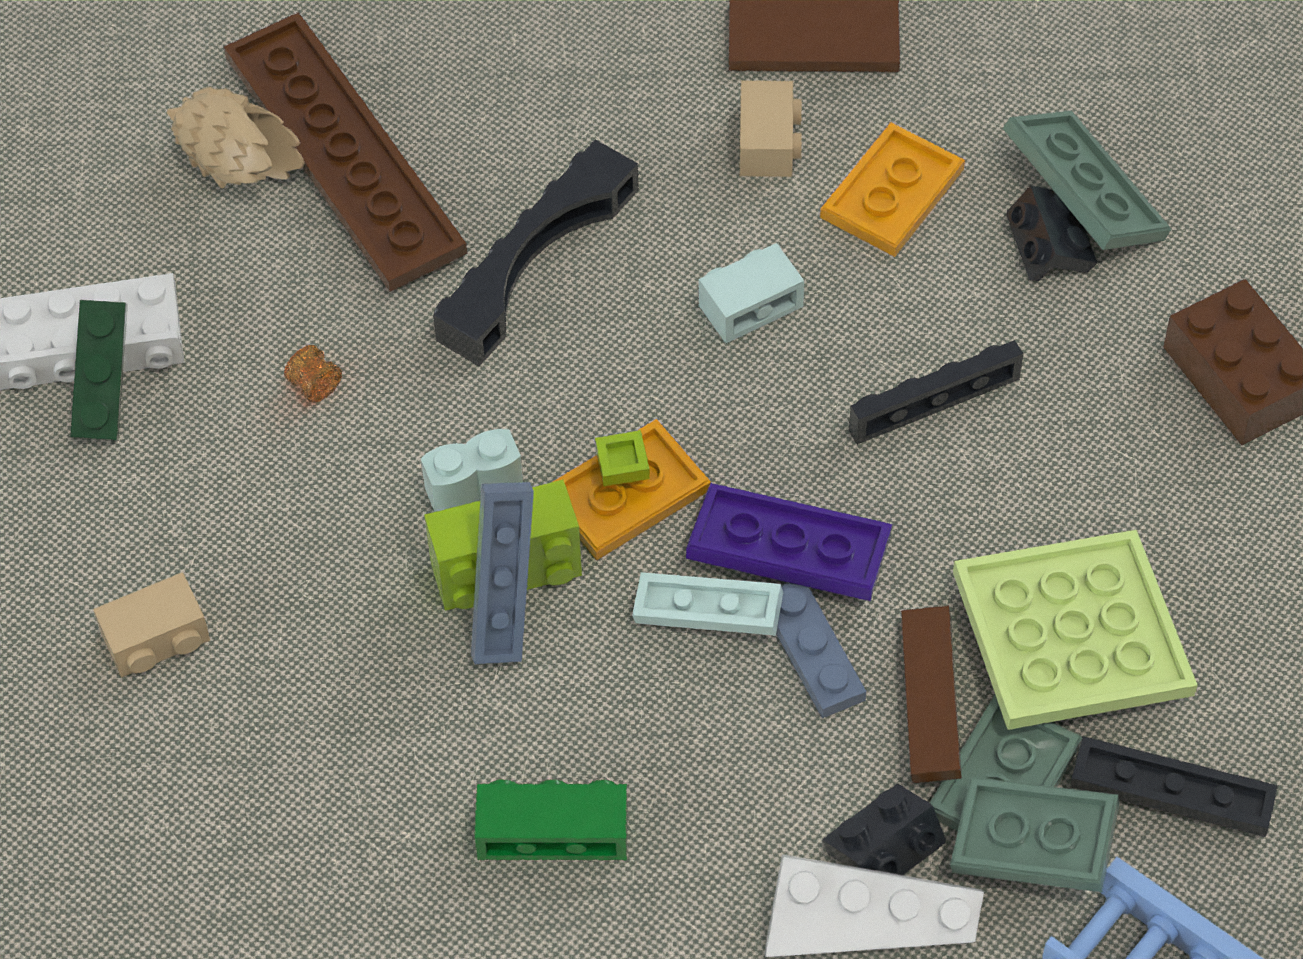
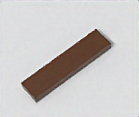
M949 605L901 610L912 783L962 779Z

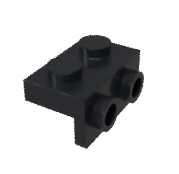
M1030 185L1007 210L1006 216L1030 280L1040 281L1052 267L1088 273L1098 263L1085 228L1054 190Z
M897 783L889 790L881 793L877 799L854 816L843 821L838 828L825 836L822 841L827 854L843 865L904 875L943 846L946 838L933 805Z

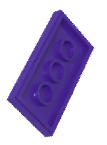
M710 483L686 548V559L871 601L891 537L893 524Z

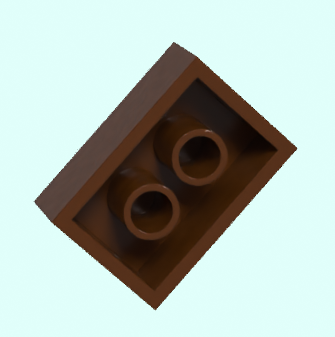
M1246 279L1170 315L1163 348L1241 446L1303 415V348Z

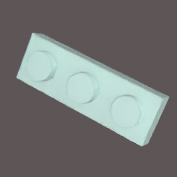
M641 572L632 616L636 624L776 636L783 590L781 584Z

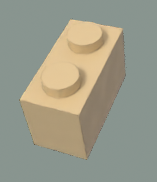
M741 80L740 176L792 177L793 159H801L802 133H793V125H801L802 99H793V81Z
M183 572L93 609L101 635L121 678L132 673L148 671L160 661L177 654L191 653L201 644L210 641L204 615Z

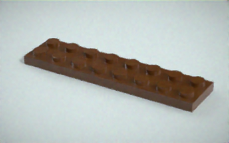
M299 12L223 47L225 58L258 105L284 121L282 125L290 129L297 136L300 144L295 146V148L299 151L305 162L303 169L390 292L468 254L465 240Z

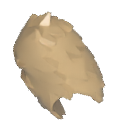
M207 87L193 92L191 98H183L181 107L167 109V114L173 121L171 129L175 136V143L181 145L182 150L189 157L192 167H199L203 177L211 175L220 188H225L227 183L236 185L256 183L259 180L267 179V177L287 180L290 178L288 171L300 169L304 166L305 162L299 151L295 148V146L300 144L297 136L290 129L282 125L284 121L277 115L249 103L248 96L234 94L227 88L216 90L212 87Z

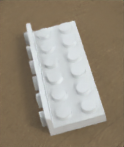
M173 273L0 298V390L12 388L26 389L33 385L74 381L80 300L126 302L128 304L123 373L146 368L160 369L169 365L184 363L176 285Z

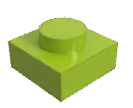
M641 430L595 438V448L603 486L650 479L649 464Z

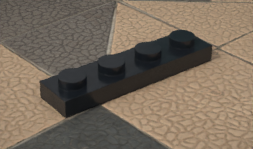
M1015 340L1001 346H989L976 356L961 362H949L938 371L921 378H909L901 382L897 387L878 395H866L855 404L850 405L849 432L858 445L1020 380L1023 352Z
M1083 736L1070 787L1083 791L1116 794L1119 800L1266 837L1278 785Z

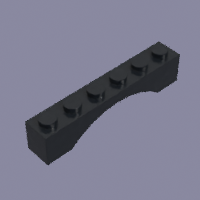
M596 139L584 152H578L572 158L568 169L558 180H552L546 186L540 200L531 209H525L520 214L515 227L505 238H499L494 242L488 256L477 268H471L465 274L459 288L450 297H445L438 303L433 314L436 341L480 367L507 337L506 316L509 300L519 277L530 262L548 245L569 232L592 223L613 219L639 190L638 163Z

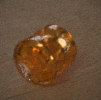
M308 345L298 350L290 358L284 369V377L292 385L300 386L302 395L309 402L316 403L324 400L335 391L342 379V370L334 362L326 361L325 354L318 346Z

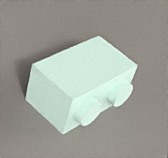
M777 243L762 250L751 251L743 259L724 268H715L699 279V307L725 344L803 307L804 279Z

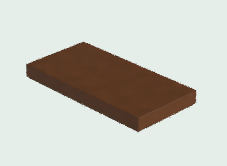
M730 0L729 71L900 72L899 0Z

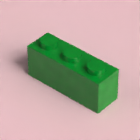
M504 779L492 781L490 784H477L475 815L477 860H627V784H616L609 780H595L589 784H566L560 780H545L539 784H517L514 781Z

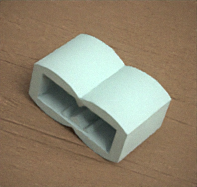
M509 429L485 431L471 438L466 444L443 445L429 451L421 458L424 486L434 512L479 501L481 498V484L523 482L521 455Z

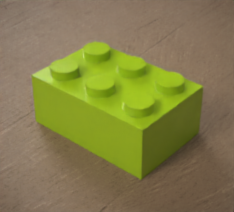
M564 479L532 487L534 494L527 590L548 584L562 585L573 578L582 576L579 525ZM480 501L424 515L431 566L445 611L455 608L469 609L474 607Z

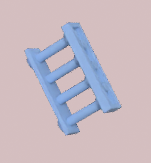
M1119 857L1114 859L1106 871L1103 891L1101 893L1105 896L1106 902L1068 948L1051 936L1045 943L1042 959H1086L1122 914L1130 913L1147 925L1148 931L1125 959H1152L1164 943L1174 944L1187 953L1190 959H1263Z

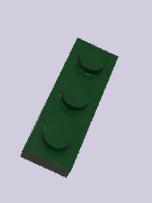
M80 300L70 435L73 439L119 441L128 309L126 302Z

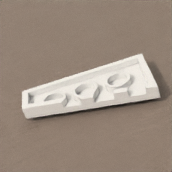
M782 854L764 955L765 957L972 943L976 939L984 892L981 889Z

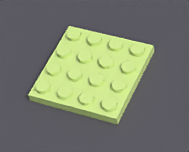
M1137 530L954 562L953 574L1007 730L1195 696L1198 686Z

